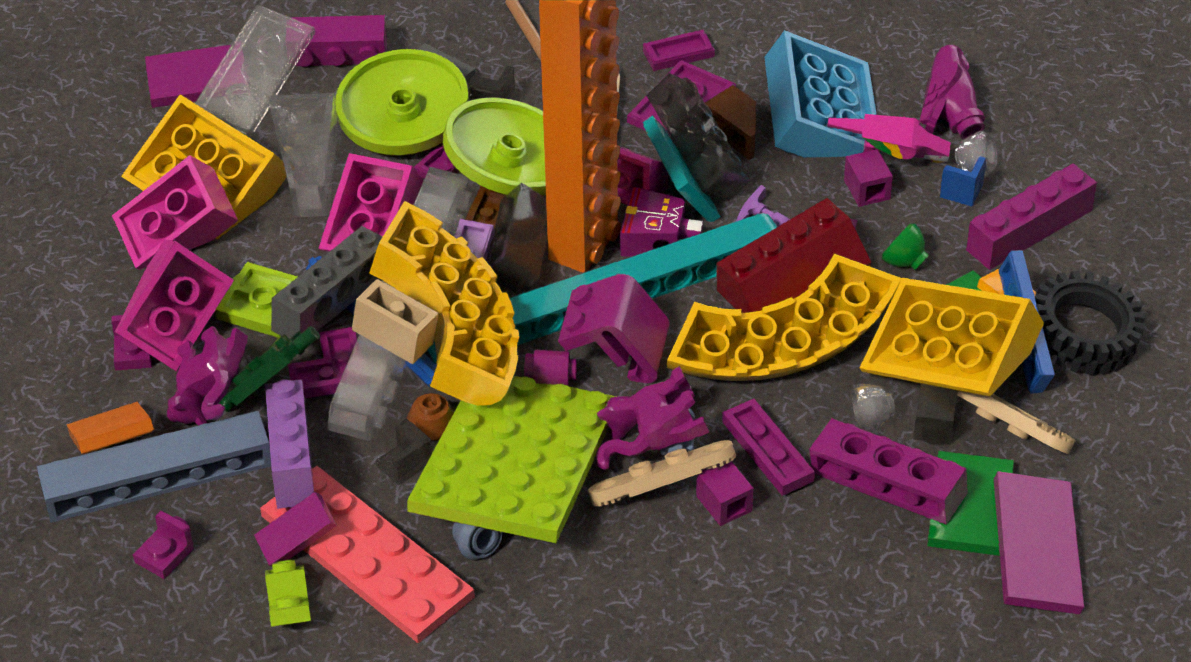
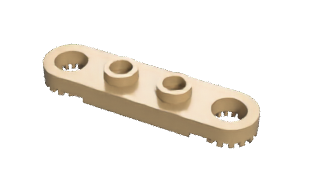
M945 388L978 407L976 413L993 422H996L997 418L1009 424L1007 430L1023 439H1027L1030 435L1066 454L1070 453L1076 441L1066 433L1062 432L1060 435V430L1056 432V429L1049 426L1048 423L994 394L989 397Z
M730 440L718 441L688 452L686 449L674 450L665 455V460L653 464L650 461L634 464L629 467V472L591 486L588 489V493L593 506L608 505L610 500L611 503H615V500L619 501L628 494L629 497H633L702 473L701 469L717 468L718 463L720 466L724 465L723 462L728 464L736 458V453Z

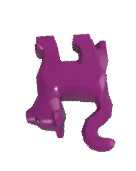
M212 326L201 335L202 341L205 342L201 354L195 355L196 349H193V343L189 340L178 347L177 352L182 357V362L176 375V393L168 400L167 417L170 421H179L183 424L195 422L199 426L206 424L207 420H218L223 415L225 407L218 403L226 395L230 384L233 383L232 379L239 372V366L248 340V336L238 328L232 329L231 337L226 339L218 334L217 329Z
M680 366L672 370L671 377L664 382L645 386L631 396L611 397L605 408L597 413L599 419L606 421L612 430V440H608L597 450L596 464L598 467L604 470L609 469V458L613 454L620 453L634 457L649 450H660L709 433L703 416L693 420L689 412V408L695 403V395ZM637 423L639 435L635 441L626 442L621 440Z

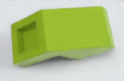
M295 560L272 563V569L265 570L271 627L311 621L304 565L296 566Z

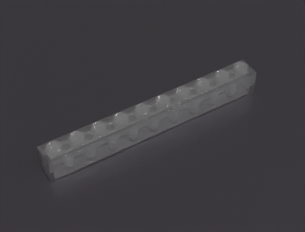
M429 167L414 206L442 221V228L451 235L455 234L459 220L464 218V214H461V212H468L473 193L467 191L469 178ZM359 335L330 404L327 430L371 441L375 429L383 428L388 407H385V403L393 402L398 386V381H395L396 376L403 377L407 361L364 336Z

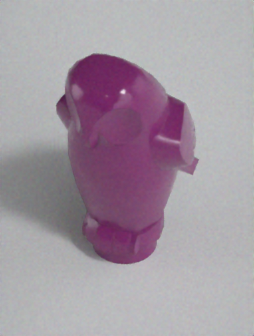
M956 45L941 47L933 60L919 121L926 125L925 130L933 134L940 118L949 123L952 133H958L961 139H967L979 135L984 130L985 125L983 122L985 116L977 108L975 89L968 72L969 63L962 50Z

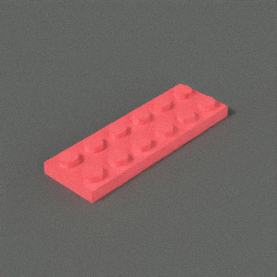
M315 466L312 469L314 492L322 495L337 526L303 550L417 643L421 642L475 598L474 589L320 467ZM274 497L260 508L261 516L271 523L292 507L277 509L276 498Z

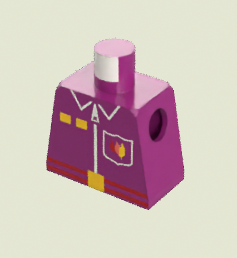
M632 187L620 232L621 256L633 257L680 241L681 239L703 233V221L685 219V201L681 198Z

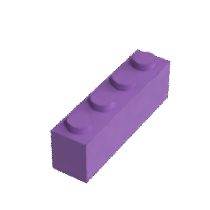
M302 379L293 381L280 380L275 383L265 384L271 468L277 509L294 507L314 493Z

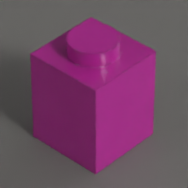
M878 149L846 156L844 181L858 207L891 199L893 175Z
M732 461L728 464L723 462V466H720L718 463L717 468L703 469L702 473L697 474L696 497L719 526L752 512L754 488Z

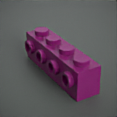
M1071 164L1060 171H1055L1045 180L1027 187L1022 193L1009 200L1002 201L997 207L985 214L976 216L970 221L966 251L989 270L1004 262L1010 251H1024L1091 212L1097 182L1075 164Z

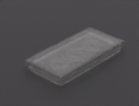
M257 4L195 104L236 130L252 136L315 35L314 27Z

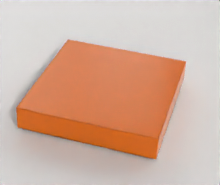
M138 402L66 424L69 435L81 454H87L151 433L154 430L151 418Z

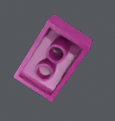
M349 153L319 249L330 252L361 226L383 237L404 201L416 206L423 179L414 167Z
M191 155L112 215L133 264L138 270L148 266L164 240L176 241L188 250H191L214 240L238 221L214 168Z
M164 240L145 269L115 333L169 368L177 371L182 362V357L177 352L178 347L188 340L193 344L195 343L234 280L178 242Z

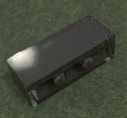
M522 182L501 200L495 224V233L487 263L497 275L496 281L516 294H520L529 285L534 286L540 280L543 273L541 268L543 256L548 249V244L546 243L548 236L546 198Z

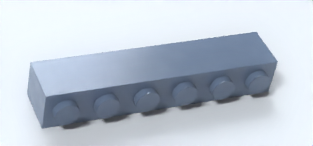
M259 411L54 461L37 466L50 522L52 523L270 467L271 455L269 441Z

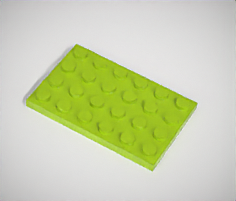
M513 376L507 393L497 403L477 406L460 401L407 500V512L557 543L593 464L597 450L601 446L609 428L606 421L599 419L597 413L605 408L611 397L617 396L607 395L599 391L573 388L564 384H539L529 377Z

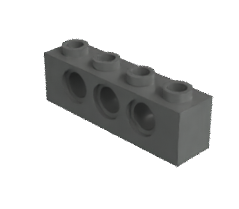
M361 226L272 297L271 331L280 336L286 334L288 338L298 331L303 333L309 326H313L319 331L354 302L376 279H379L369 274L382 236Z

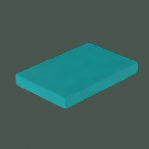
M652 115L643 122V127L676 189L708 222H714L721 216L686 151Z

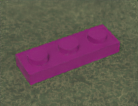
M754 398L722 412V423L782 496L814 482L815 471Z

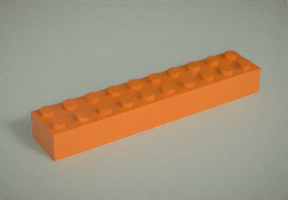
M539 0L548 260L585 273L593 263L597 264L601 260L605 246L609 241L613 242L616 240L621 228V223L618 222V209L621 202L620 197H618L620 172L617 170V160L620 154V146L617 145V133L620 127V120L617 119V106L620 99V94L617 92V78L620 68L616 61V52L619 46V37L616 36V23L619 17V9L616 7V0Z

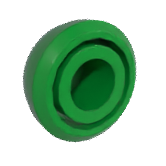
M915 223L909 224L883 252L882 260L894 267L903 268L910 266L916 270L929 256L924 251L925 240L920 228Z

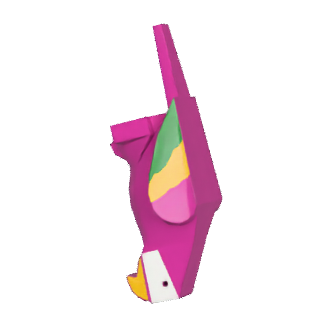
M865 114L864 119L828 118V127L862 134V138L865 139L863 152L878 149L879 152H885L898 159H911L915 157L930 159L934 163H945L948 161L951 142L927 132L916 118Z

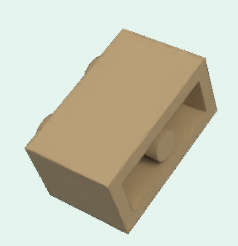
M376 279L356 299L352 330L409 363L414 364L434 342L438 312Z

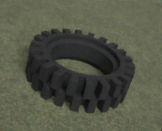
M1071 271L1069 278L1065 272L1057 274L1056 280L1052 276L1048 278L1045 285L1041 284L1035 300L1039 315L1044 322L1043 331L1050 358L1053 355H1057L1055 364L1063 367L1066 361L1072 363L1070 371L1077 373L1080 365L1085 366V373L1094 375L1096 367H1098L1101 374H1108L1110 368L1117 371L1121 369L1123 363L1127 365L1131 361L1132 356H1134L1145 329V324H1143L1145 314L1140 312L1142 306L1139 301L1132 302L1134 295L1130 291L1121 294L1123 285L1118 282L1112 287L1108 286L1109 278L1102 275L1100 282L1095 281L1093 272H1086L1084 279H1081L1079 271ZM1065 305L1090 307L1103 313L1114 323L1117 335L1108 340L1082 338L1065 329L1058 322L1055 311Z

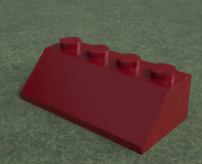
M826 198L717 262V291L735 309H741V313L762 311V307L779 303L791 297L795 299L807 291L809 285L825 270L834 254L870 267L871 260L851 219L831 200Z

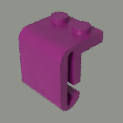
M617 274L588 285H581L572 290L558 343L565 351L596 342L617 367L626 365L630 354L632 359L627 378L635 382L652 383L657 379L670 321L633 277L626 274Z

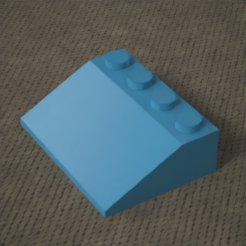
M784 30L764 57L775 147L802 157H845L862 153L865 142L862 134L828 127L827 125L828 118L864 119L865 114L877 115L868 62Z

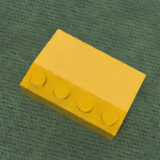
M179 95L121 177L144 191L189 155L214 168L238 219L235 224L215 238L218 239L271 199L292 169L270 150L184 96Z
M902 278L861 363L860 370L866 373L990 397L1031 354L1044 322L1031 300L1027 298Z

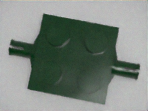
M309 326L303 333L298 331L290 338L283 334L260 357L256 356L232 379L235 386L219 402V404L225 407L224 411L230 412L231 409L243 400H247L250 394L289 364L297 354L302 355L306 348L320 338L318 331L313 326Z

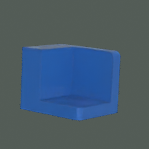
M979 156L972 172L946 165L942 173L940 198L973 206L983 186L987 158Z

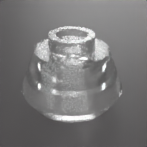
M978 131L960 142V145L955 150V159L959 167L972 172L979 156L987 158L984 177H988L997 165V148L991 135L984 131Z
M858 383L851 391L852 410L856 422L859 424V429L871 433L889 422L890 414L895 413L891 392L885 393L882 386Z

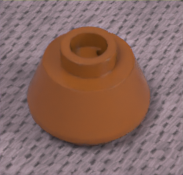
M434 393L424 394L414 401L407 415V428L411 434L419 439L426 441L440 440L455 411L443 396Z

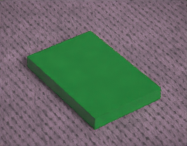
M938 451V458L953 461L959 466L966 468L968 493L947 525L930 519L927 546L1000 556L993 479L997 471L1013 473L1014 460Z

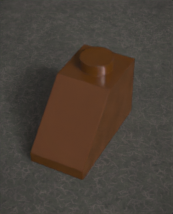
M732 85L704 103L703 127L748 160H751L755 154L756 101L750 95L745 94Z

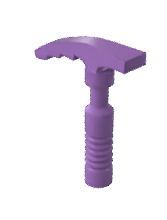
M760 185L744 203L736 221L748 218L751 214L757 215L762 213L768 214L777 226L790 219L779 212L774 213L768 210L765 204L760 203L766 197V188Z

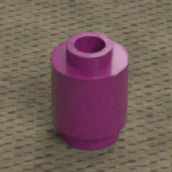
M535 350L534 353H526L524 377L532 378L539 384H564L569 386V380H576L577 359L570 358V351Z

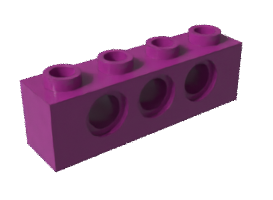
M832 418L809 449L811 467L815 474L946 525L968 493L965 467L959 466L953 461H946L927 454L918 448H911L894 442L885 436H878L859 429L853 424H846Z

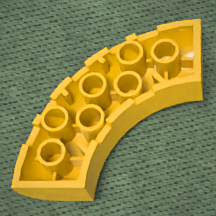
M404 201L378 244L369 274L438 312L434 336L437 364L430 387L477 406L497 403L502 400L509 389L519 356L517 355L519 332L515 329L513 320L515 313L507 292L502 293L496 283L497 275L483 257L477 258L471 252L468 242L462 236L456 239L442 228V221Z
M834 254L825 270L809 285L807 291L795 299L791 297L779 303L762 307V311L741 313V309L717 308L694 302L667 359V368L674 370L680 366L683 373L688 375L730 381L763 380L806 370L834 357L861 338L888 306L902 278Z

